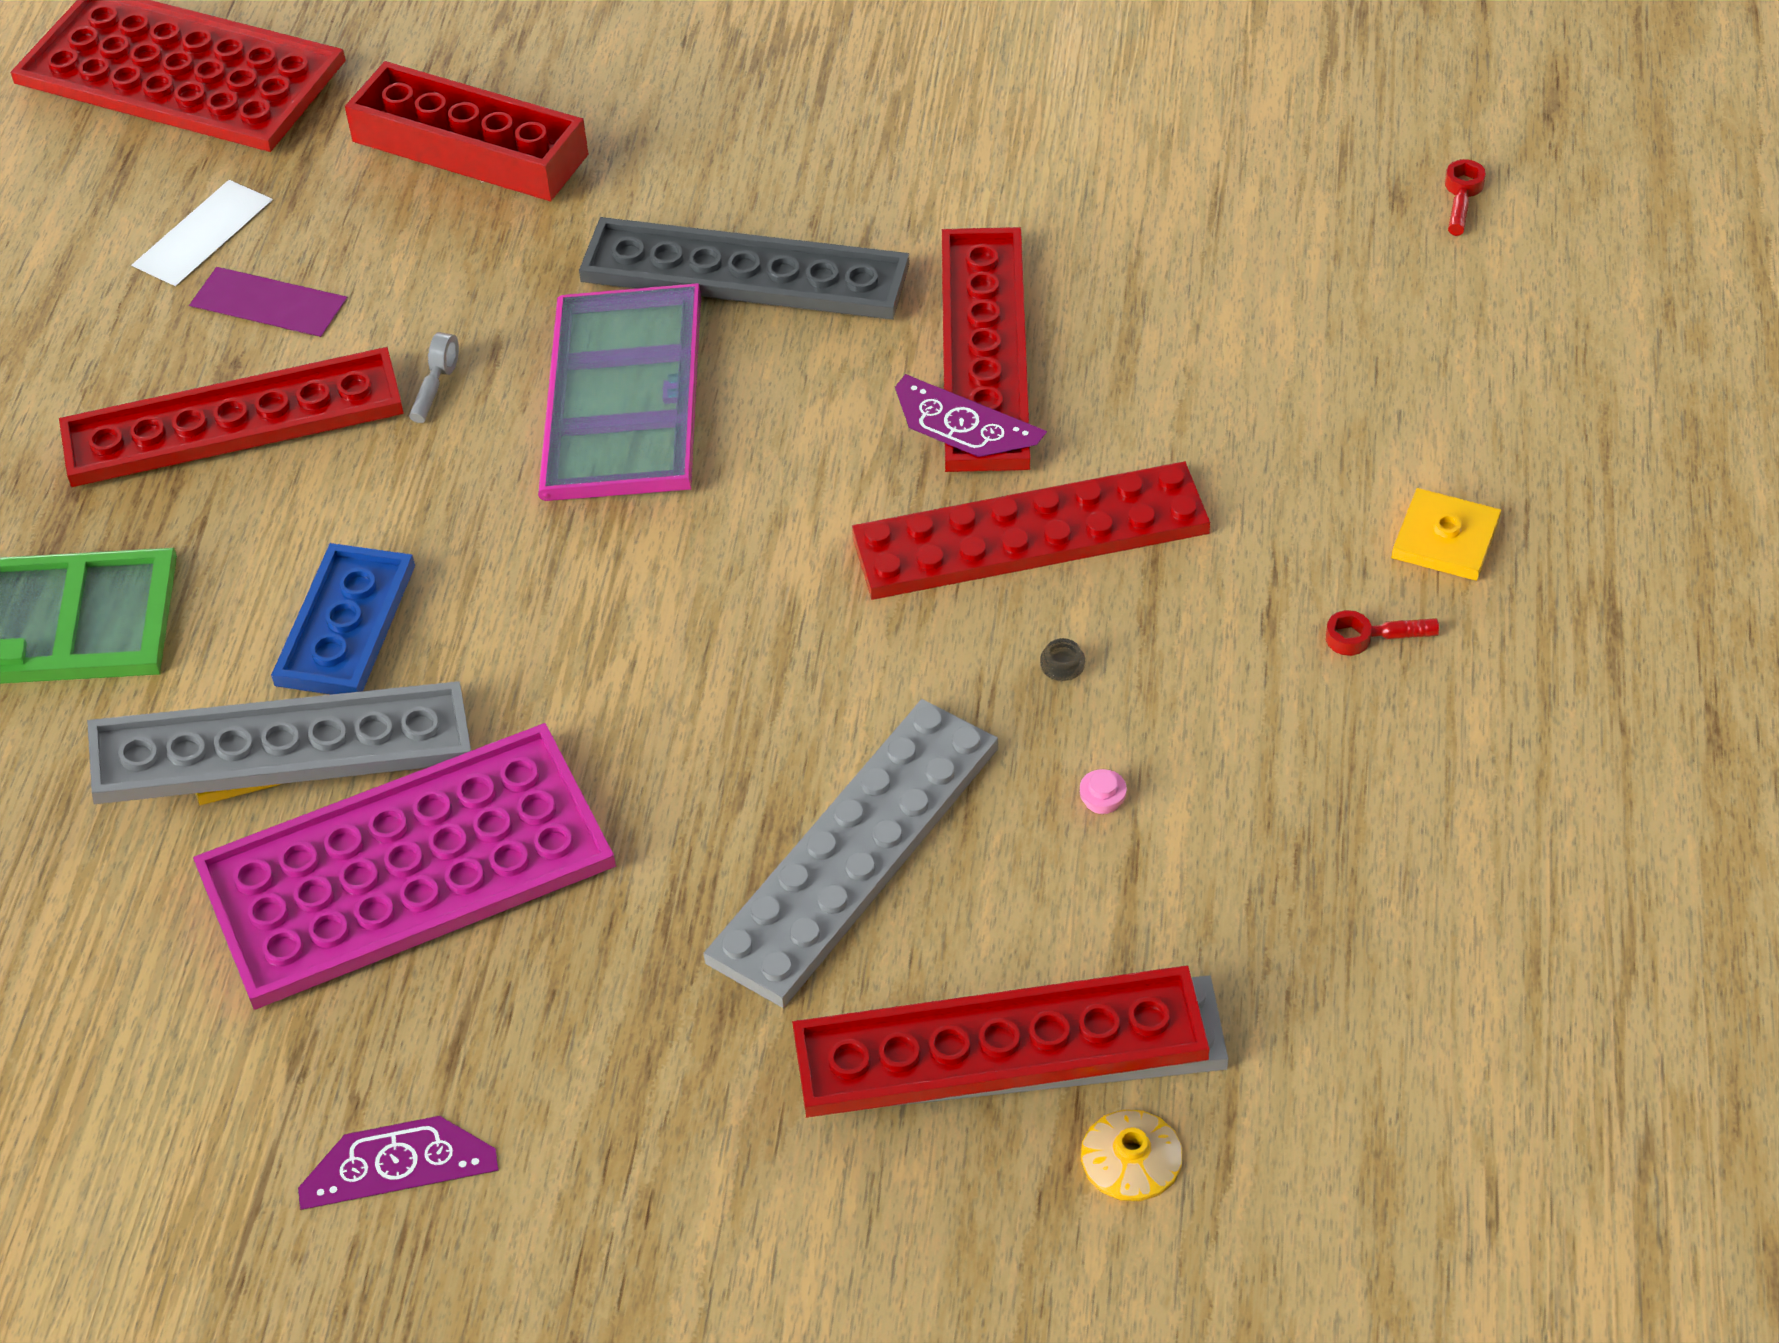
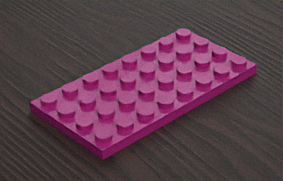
M546 723L193 857L254 1010L616 867L614 854Z

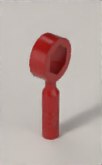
M1460 159L1449 164L1446 169L1445 187L1450 193L1456 195L1453 199L1448 227L1449 233L1454 236L1462 235L1464 232L1469 206L1468 197L1479 194L1484 188L1486 172L1484 167L1476 161ZM1465 175L1472 178V180L1465 181L1457 177Z
M1344 610L1335 613L1329 618L1325 640L1328 647L1334 652L1353 656L1367 649L1371 637L1382 636L1386 639L1438 636L1439 623L1437 618L1386 621L1382 625L1372 626L1369 619L1363 614ZM1352 627L1361 636L1344 638L1336 630Z

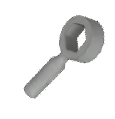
M437 332L431 340L428 353V364L431 372L424 378L409 414L410 419L416 423L425 422L440 385V375H450L455 369L459 354V343L456 335Z

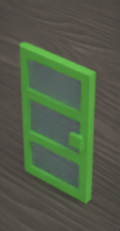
M175 548L0 557V684L160 675L177 559Z

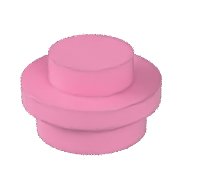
M1106 769L1094 770L1086 774L1081 780L1080 797L1087 808L1095 813H1111L1126 798V783L1114 771Z

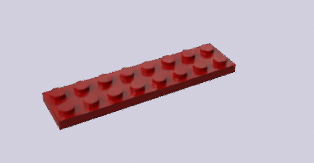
M1021 227L942 229L944 390L1029 424ZM945 443V472L1030 470V447L978 457Z
M388 347L65 416L59 418L67 477L70 486L76 487L402 415L404 411Z
M1186 461L852 525V537L871 600L1210 534V520Z
M1188 965L792 1021L806 1118L1209 1060L1210 1050Z

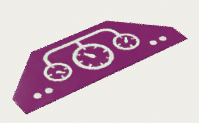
M907 374L895 386L910 429L978 457L1035 446L1047 433L1043 429Z
M441 1116L344 1134L298 1187L300 1210L499 1171L496 1149Z

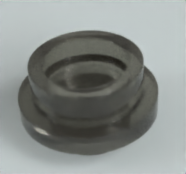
M1066 638L1055 639L1042 651L1040 667L1042 672L1053 680H1072L1083 672L1085 668V655L1079 645L1073 640Z

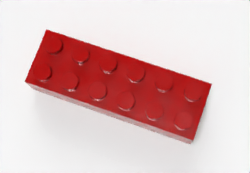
M384 61L345 105L352 142L550 202L589 155L583 118Z

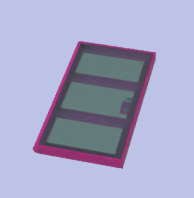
M699 283L567 294L557 298L538 491L540 499L553 501L691 490L701 310Z

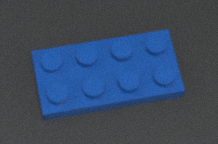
M330 543L271 674L274 686L330 695L363 691L415 568L413 555Z

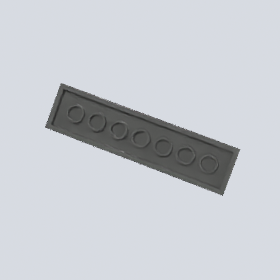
M600 217L581 263L579 274L581 282L634 289L699 283L701 297L893 320L910 263L909 253Z

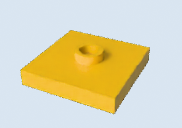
M1416 488L1393 546L1391 558L1477 581L1499 523L1501 509Z

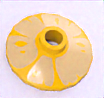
M1120 1110L1104 1115L1090 1126L1082 1141L1081 1164L1088 1180L1102 1193L1122 1201H1143L1161 1195L1174 1184L1182 1168V1146L1175 1130L1162 1118L1143 1110ZM1134 1143L1141 1147L1136 1150H1130L1124 1144Z

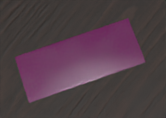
M216 266L188 306L321 337L347 297Z

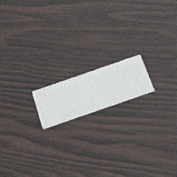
M228 180L131 266L176 286L273 199Z

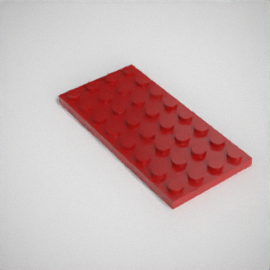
M76 0L10 73L14 84L271 152L340 69L346 59L344 50L341 48L153 0Z

